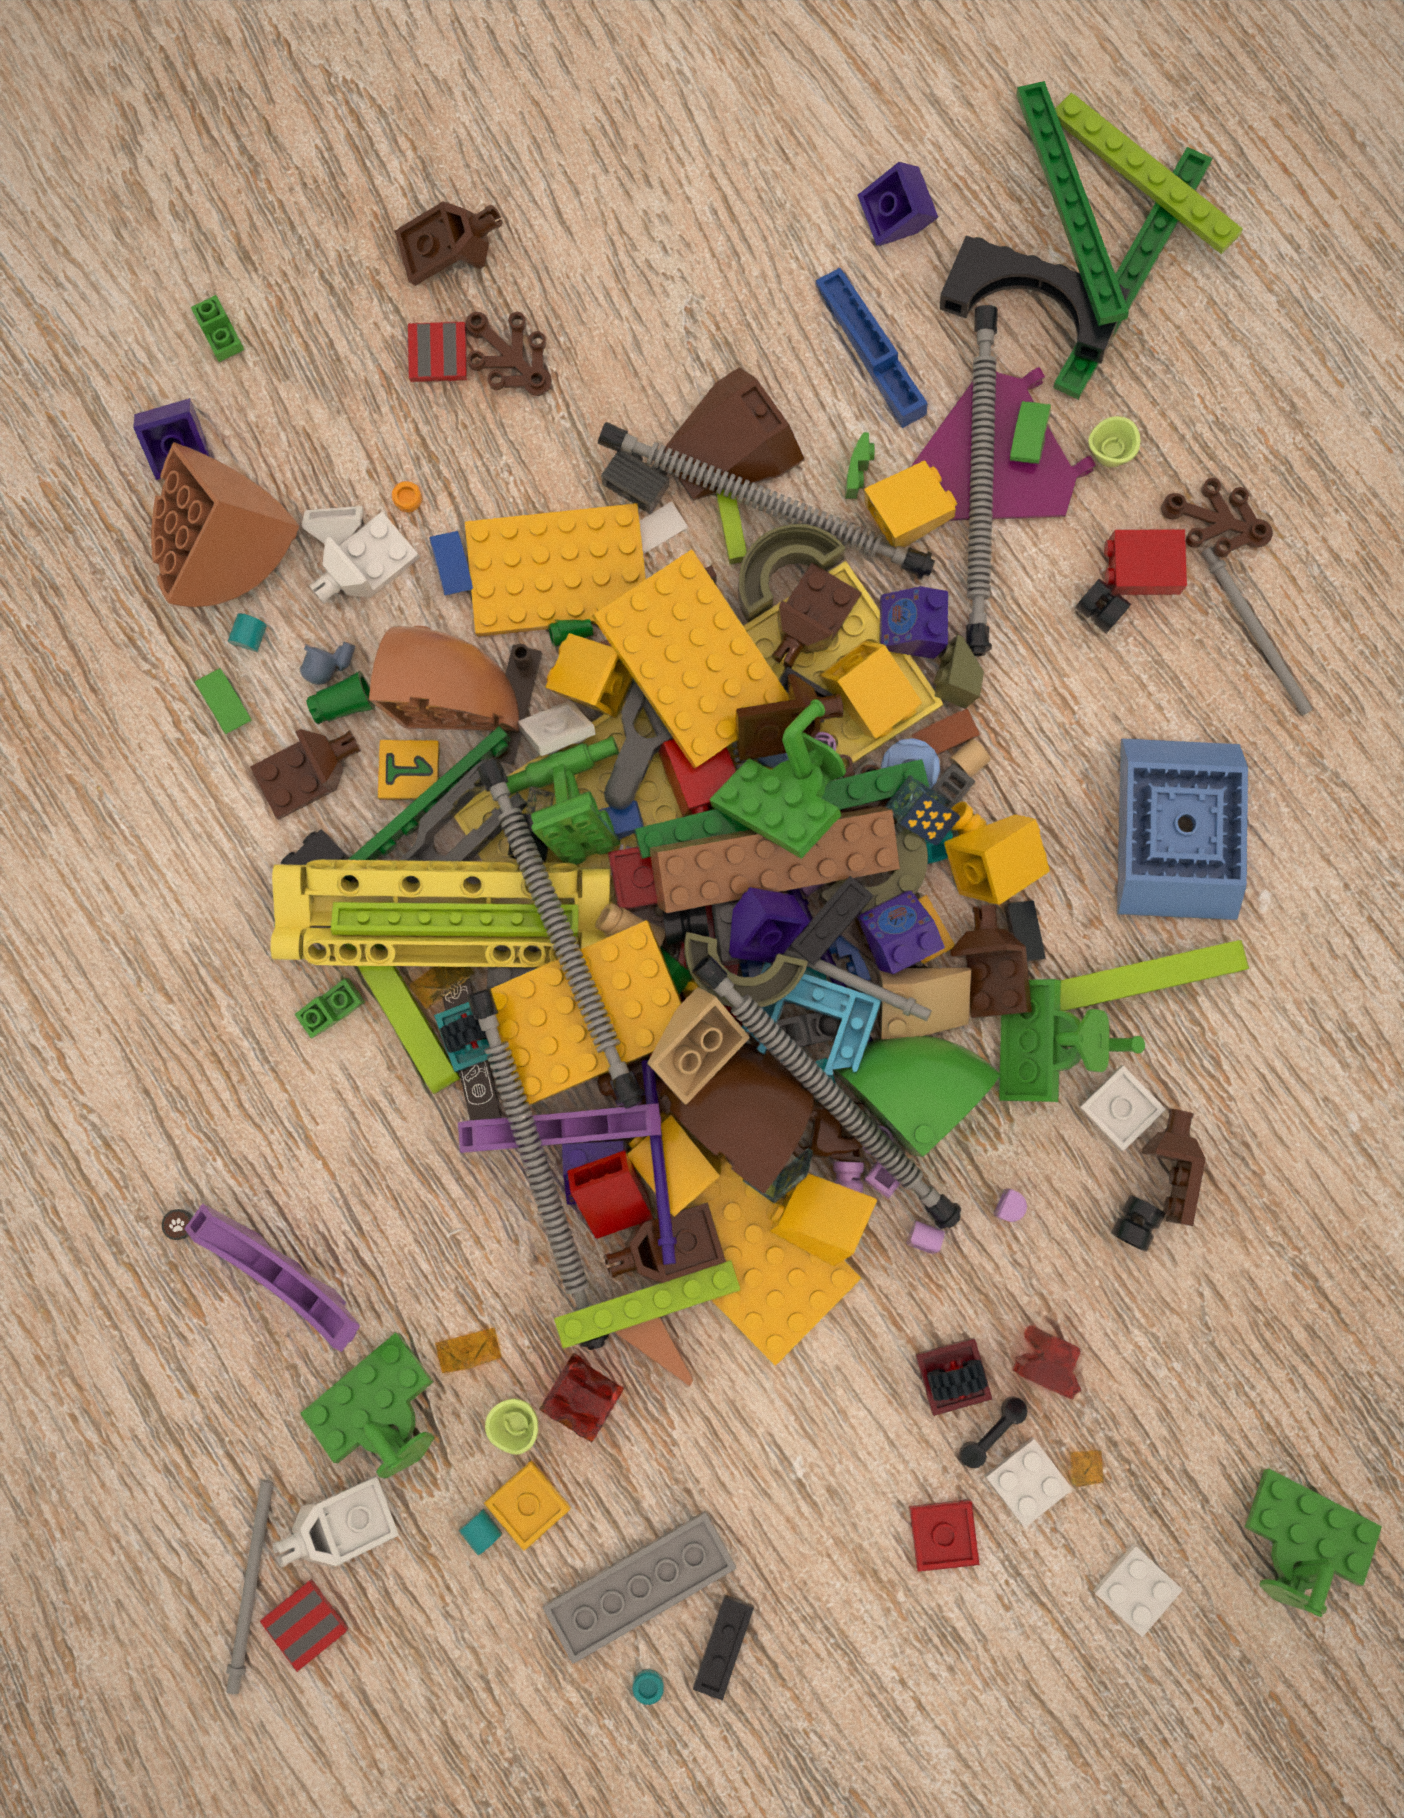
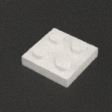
M571 700L517 721L520 732L541 756L556 753L561 748L573 743H581L586 738L596 735L594 725Z
M1124 1065L1120 1066L1078 1107L1120 1151H1124L1166 1110Z
M1033 1437L984 1475L1024 1528L1073 1490Z
M1134 1544L1131 1545L1093 1590L1100 1599L1141 1637L1148 1632L1183 1591L1178 1584Z

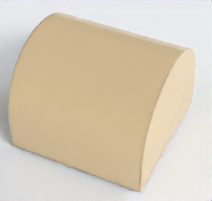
M970 739L948 760L972 778L991 761V758L981 744L974 739Z

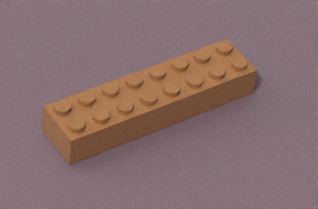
M882 806L841 813V817L802 859L753 830L650 848L658 908L666 913L739 900L750 887L781 892L845 880L849 876L855 878L900 869L893 811Z

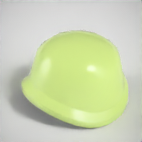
M1120 416L1104 419L1093 429L1088 440L1090 450L1095 459L1107 467H1118L1131 461L1139 452L1141 441L1139 430L1134 422Z
M516 1398L504 1400L493 1407L486 1418L485 1431L489 1441L507 1453L522 1454L528 1451L537 1439L539 1429L538 1417L533 1407L524 1400Z

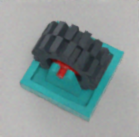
M469 1002L434 1015L455 1072L488 1060L487 1056L491 1054H486L485 1049L490 1045L485 1031H481L478 1019H474Z

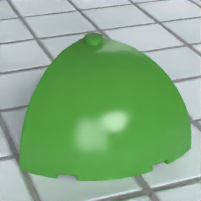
M932 1036L880 1038L867 1043L857 1072L853 1073L852 1067L833 1070L836 1076L877 1120L892 1133V1136L910 1155L924 1157L979 1103L1000 1076V1073L990 1063L971 1050L951 1041Z

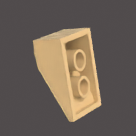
M905 968L895 974L880 971V987L906 999L912 997L916 999L917 1004L932 1010L928 1021H925L912 1014L906 1016L903 1014V1010L881 1001L878 1014L881 1039L925 1036L968 1025L971 968Z
M697 987L674 1012L647 1064L681 1102L687 1105L745 1044L750 1036L716 996Z

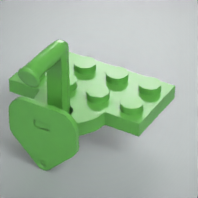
M817 699L812 700L810 705L784 731L782 741L789 760L778 764L770 770L748 758L709 799L712 807L801 859L841 817L839 808L822 799V796L825 793V786L830 781L843 777L846 773L841 757L833 748L803 732L816 717H821L825 714L824 705Z
M1029 980L1032 1012L1001 1016L999 1101L1058 1102L1059 1071L1072 1068L1082 1058L1088 1071L1104 1072L1108 1066L1109 1052H1134L1139 1054L1145 1049V1041L1141 1036L1109 1038V1019L1102 1010L1089 1009L1082 1021L1070 1012L1060 1011L1061 980Z
M395 1332L300 1414L333 1463L338 1464L361 1445L365 1450L380 1456L384 1463L377 1469L376 1473L380 1478H389L418 1462L435 1438L429 1432H423L411 1438L415 1428V1412L410 1403L434 1381L402 1336Z
M1265 1469L1244 1528L1273 1542L1271 1556L1279 1577L1277 1581L1271 1579L1261 1580L1259 1586L1272 1599L1322 1617L1327 1610L1324 1604L1334 1574L1357 1586H1364L1382 1526L1271 1469ZM1312 1589L1310 1597L1304 1594L1305 1590Z

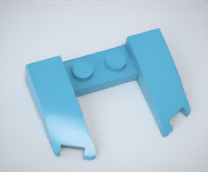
M764 963L761 974L771 965V963ZM803 974L799 983L787 996L774 1004L761 1007L776 1023H778L785 1001L842 1020L824 1070L828 1076H833L834 1069L852 1067L853 1073L857 1072L880 1009L881 1000ZM742 1025L745 1032H749L760 1043L756 1049L765 1055L767 1048L764 1046V1043L762 1044L753 1035V1032L751 1033L747 1027Z

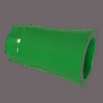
M361 671L328 688L317 691L315 695L307 697L306 700L308 709L316 724L325 721L331 722L358 712L375 710V704L369 700V684Z

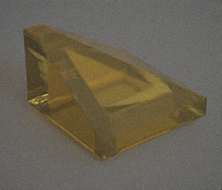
M1101 1450L1070 1452L1073 1485L1081 1487L1104 1482Z

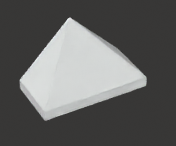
M363 506L305 510L302 527L324 544L325 540L330 536L339 546L361 525Z

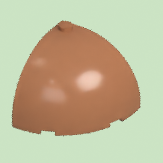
M173 442L160 475L161 479H165L161 496H155L152 514L153 563L159 565L160 574L156 577L159 587L168 603L179 606L204 607L230 601L250 591L269 576L284 557L291 542L296 538L300 526L274 497L244 475L203 453Z
M393 626L385 633L374 661L369 700L403 728L494 731L500 726L504 731H519L517 722L519 721L518 703L512 685L500 666L481 649L461 638L431 630L427 626Z

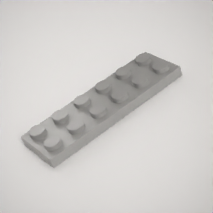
M705 1510L543 1604L542 1608L571 1663L574 1664L737 1568Z

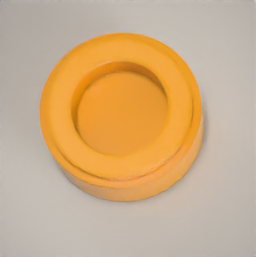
M404 481L394 487L392 500L400 511L413 512L421 505L422 495L416 484Z

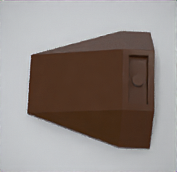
M740 367L713 385L667 443L665 453L668 448L673 449L672 455H674L675 451H679V458H681L682 454H686V461H688L690 456L693 457L692 464H695L697 459L700 460L699 467H702L704 462L708 463L707 470L713 465L715 466L714 473L720 468L722 469L721 476L727 471L729 472L727 477L729 479L731 474L736 475L734 480L736 482L738 477H742L741 484L743 485L746 479L750 481L749 485H751L753 482L758 483L780 477L805 459L787 420L757 378ZM683 472L677 477L692 500L714 495L718 489L716 486L714 491L709 490L710 483L707 488L702 487L704 481L701 482L700 486L696 485L697 478L694 479L693 483L689 482L690 475L684 480L682 479Z

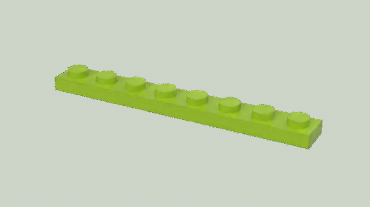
M1071 92L1055 108L1060 124L1065 130L1217 252L1222 254L1241 235L1242 227Z
M333 902L332 935L551 937L547 935L546 931L548 929H545L543 925L545 922H542L541 915H539L535 904ZM561 904L565 912L563 915H566L568 919L566 922H569L571 926L569 929H572L574 933L572 936L578 937L579 906Z

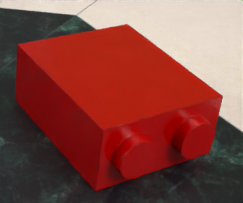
M1185 529L1114 530L1109 539L1105 541L1104 554L1105 557H1109V568L1105 572V583L1112 588L1113 595H1180L1187 587Z
M674 739L663 742L658 751L682 817L710 811L711 808H714L709 799L736 772L727 747L696 768L692 767Z
M625 1150L567 1171L571 1195L596 1239L653 1219L649 1196Z

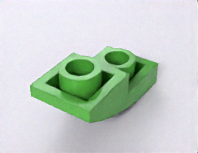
M217 295L191 307L219 362L245 350Z
M1022 401L1010 455L1011 461L1039 464L1045 443V432L1051 414V404Z
M864 432L854 448L846 479L845 499H857L858 490L864 487L863 471L868 470L869 461H874L875 446L874 443H869V432Z
M221 668L194 681L224 734L252 721Z
M345 978L324 995L313 999L295 1013V1016L312 1039L355 1011L365 1001L351 980Z

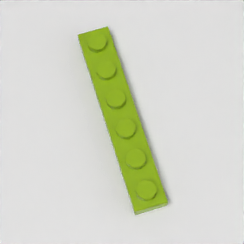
M730 1260L556 1317L554 1321L562 1348L564 1349L740 1291L741 1289L732 1261Z

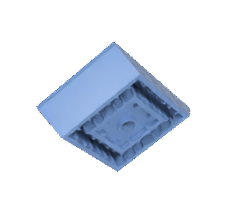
M1121 739L1117 914L1222 920L1238 919L1247 886L1248 766L1240 744ZM1180 817H1188L1192 821L1193 828L1191 832H1184L1179 828L1178 820Z

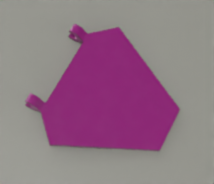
M1040 367L1030 371L1021 379L995 372L996 400L992 519L1065 517L1076 479L1092 473L1096 464L1090 455L1079 461L1076 465L1071 466L1048 425L1039 464L1011 461L1010 455L1022 401L1034 402L1028 390L1043 384L1042 379L1045 378V375ZM973 381L911 465H916L925 460L929 467L934 466L942 479L940 485L945 492L949 490L957 502L955 517L949 521L970 519Z

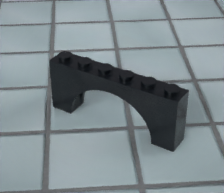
M965 236L940 294V310L967 318L971 309L980 300L992 293L1006 289L1037 291L1057 301L1072 318L1077 333L1074 355L1102 364L1119 321L1098 325L1080 273L1069 270V268L1062 264L1054 265L1042 261L1037 256H1027L1015 252L1007 246L1000 247L988 243L980 237ZM1119 284L1125 302L1127 303L1130 289L1124 288L1121 284Z

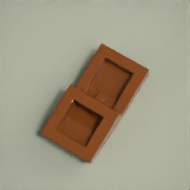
M964 709L919 730L911 736L914 739L926 742L935 750L938 756L951 748H957L965 744L970 739H974L981 734L969 710Z

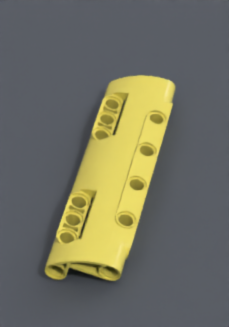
M321 859L310 861L306 865L275 864L273 867L272 886L275 928L271 936V957L273 960L305 959L313 965L541 967L559 959L556 956L557 951L553 949L554 944L550 942V937L332 935L331 928H311V926H331L333 902L534 904L535 901L531 897L533 893L529 892V886L526 885V879L523 878V872L520 871V865L517 862ZM543 862V865L546 867L545 872L549 874L548 879L552 881L551 886L555 888L554 893H557V900H560L561 904L579 906L578 937L575 938L580 949L607 938L604 932L596 928V921L604 907L610 904V868H578L577 865L572 863ZM352 875L357 878L358 882H349L344 876ZM414 876L420 882L410 883L405 877ZM476 877L481 882L478 884H471L466 880V878ZM313 944H322L326 949H317ZM343 944H352L356 947V950H349ZM382 944L386 946L387 949L378 950L377 948H375L374 945ZM498 945H505L510 950L503 952L499 951L496 947ZM534 945L540 950L531 952L526 947Z

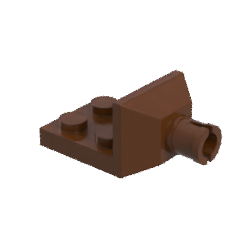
M442 201L395 230L409 283L416 286L459 260L478 269L483 268L489 247L487 234L494 229H498L503 224L502 220L499 219L501 215L498 210L490 204L482 211L474 214L464 208Z
M811 563L787 602L782 601L779 605L777 620L782 642L776 651L773 652L772 658L779 664L784 658L783 666L792 668L800 653L808 654L828 649L861 597L862 592Z
M789 674L788 701L736 709L737 753L739 760L785 754L786 750L782 741L785 729L810 705L812 700L817 699L824 705L825 714L821 717H816L803 731L815 738L820 731V721L843 717V704L840 694L817 697L812 686L797 675Z
M299 729L295 732L300 740L299 742L250 766L278 820L337 790L344 769L341 762L355 753L361 752V748L356 743L357 741L351 731L329 741L324 735Z
M981 905V908L980 906L972 907L975 924L974 930L966 931L950 950L951 957L966 958L967 968H971V1018L1032 1012L1026 946L1008 930L998 928L996 905Z
M1169 1109V1118L1165 1132H1158L1142 1148L1141 1154L1177 1162L1176 1167L1173 1166L1170 1171L1169 1184L1172 1185L1171 1195L1165 1199L1163 1212L1167 1215V1222L1193 1226L1206 1158L1197 1139L1190 1137L1189 1132L1194 1113Z
M708 1202L681 1210L675 1217L671 1214L673 1237L677 1239V1244L674 1245L676 1264L663 1265L662 1247L658 1246V1239H661L659 1218L635 1225L625 1242L626 1248L604 1255L606 1265L620 1261L619 1265L607 1268L610 1277L615 1278L618 1275L633 1272L635 1275L653 1283H664L726 1262Z

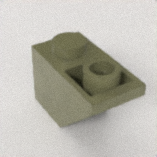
M957 634L939 653L941 663L934 679V683L937 684L935 697L966 709L980 697L984 671L963 636Z

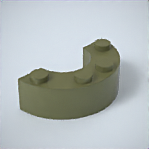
M806 524L783 525L759 537L745 554L739 572L738 598L742 613L747 622L752 621L772 608L774 597L769 588V582L772 575L779 568L789 564H803L809 567L811 563H814L827 571L844 560L845 546L829 532Z
M907 828L896 835L900 869L893 870L886 882L873 887H864L874 896L861 913L907 890H911L914 895L917 893L924 880L928 863L927 847L924 838ZM847 879L836 881L819 895L818 899L823 905L830 900Z
M689 932L685 934L684 956L686 966L693 981L699 988L716 996L724 1006L731 1008L733 1005L724 996L720 997L712 988L708 989L692 973L694 967L704 957L711 955L728 974L727 977L734 983L733 988L742 997L747 994L750 995L752 1000L756 1001L760 1007L774 1004L787 996L801 980L808 964L806 960L776 954L771 965L762 974L755 977H739L729 972L721 964L717 954V939Z

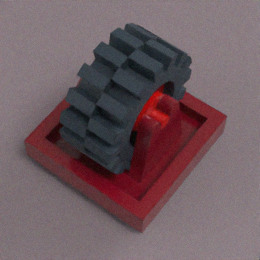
M974 1337L915 1354L933 1416L992 1400Z

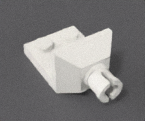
M381 512L341 545L338 546L330 536L325 540L322 565L326 572L314 583H311L309 587L323 604L341 590L349 596L371 598L416 562L420 556L385 514Z
M371 1477L318 1503L301 1506L292 1527V1536L273 1543L274 1553L285 1552L276 1557L281 1567H285L299 1558L322 1566H338L399 1536L378 1477Z

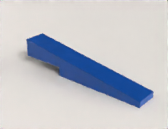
M838 268L817 279L816 286L900 426L904 428L926 416L927 401L898 360L897 350L843 270Z

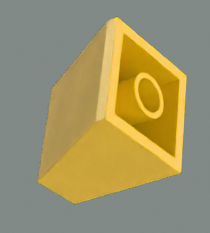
M925 460L864 489L866 508L888 543L895 548L897 546L907 547L955 517L957 502L953 494L949 490L944 491L940 485L942 479L934 466L929 467Z
M569 633L566 640L560 645L559 657L555 666L550 669L547 675L545 688L559 696L616 719L633 677L613 647Z
M863 641L819 675L822 682L833 695L840 694L843 708L863 733L874 739L887 736L893 730V725L900 720L904 721L916 713V708L922 704L911 684L883 644Z
M1015 814L944 842L959 895L1000 905L1050 872L1047 855L1040 836V828L1035 818Z
M662 1111L660 1113L670 1213L675 1217L720 1176L721 1162L671 1111L667 1115ZM650 1136L633 1137L627 1143L630 1146L627 1150V1155L631 1163L656 1194Z
M808 1173L805 1179L785 1194L786 1197L782 1205L779 1203L774 1209L770 1220L774 1221L770 1232L826 1263L835 1266L854 1254L877 1199ZM792 1177L790 1178V1181H789V1183H788V1185H787L786 1190L789 1188V1186H790L791 1183H792V1180H793Z

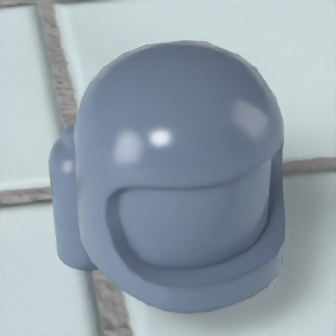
M343 642V645L339 646L335 653L332 654L305 644L304 650L307 652L302 666H300V674L306 681L312 684H325L332 678L336 666L339 667V671H343V669L350 665L356 646Z

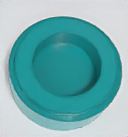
M651 1669L639 1672L633 1681L634 1697L644 1705H652L658 1702L664 1692V1681L661 1675Z

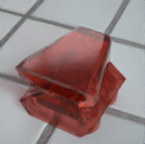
M1034 1325L1027 1326L1024 1332V1339L1033 1353L1015 1356V1364L1012 1371L1038 1385L1074 1400L1075 1395L1082 1391L1073 1371L1083 1357V1349Z
M574 1352L539 1410L592 1443L621 1396L624 1387L590 1367L580 1355Z

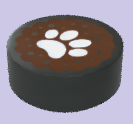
M184 1209L169 1211L162 1220V1231L165 1236L172 1240L187 1238L189 1235L184 1228L192 1219V1214Z

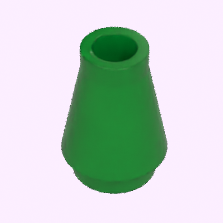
M555 619V623L548 624L549 636L553 647L560 646L566 640L569 633L583 638L593 636L590 619Z

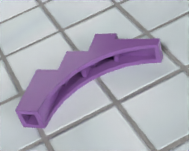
M659 1103L636 1105L628 1109L617 1107L532 1115L535 1121L532 1124H536V1131L540 1136L537 1139H541V1146L661 1135ZM508 1118L458 1122L460 1153L517 1148L519 1145H516L515 1139L518 1137L513 1136L512 1132L514 1130H511L510 1124L513 1122H509Z
M204 1203L200 1206L184 1228L191 1239L265 1286L307 1320L333 1348L342 1352L347 1344L354 1339L360 1324L346 1309V1301L334 1288L308 1275L297 1261L271 1248L259 1233Z

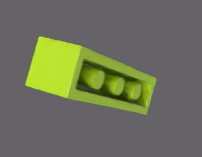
M723 489L721 494L716 493L730 565L741 563L747 551L737 499H730L731 492L728 497L723 496L725 492Z

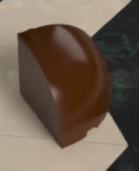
M747 1043L727 1061L687 1105L683 1104L658 1076L656 1079V1090L663 1100L670 1099L671 1106L669 1109L678 1120L715 1156H720L723 1153L726 1156L725 1159L733 1166L731 1169L764 1194L788 1162L803 1135L813 1108V1093H810L801 1084L802 1082H799L791 1074V1071H788L769 1050L764 1055L756 1049L758 1046Z

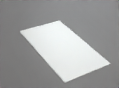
M672 501L639 521L643 554L688 528Z

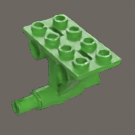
M613 736L589 746L587 743H581L568 750L553 753L547 758L529 763L525 767L526 770L507 777L509 782L506 784L511 795L530 787L540 789L554 783L556 804L533 812L531 814L533 821L531 827L533 832L563 862L577 865L584 862L586 857L596 853L599 855L609 853L614 850L615 846L621 844L618 836L615 834L607 811L598 810L595 799L590 791L580 794L574 776L592 769L597 761L619 754V749Z

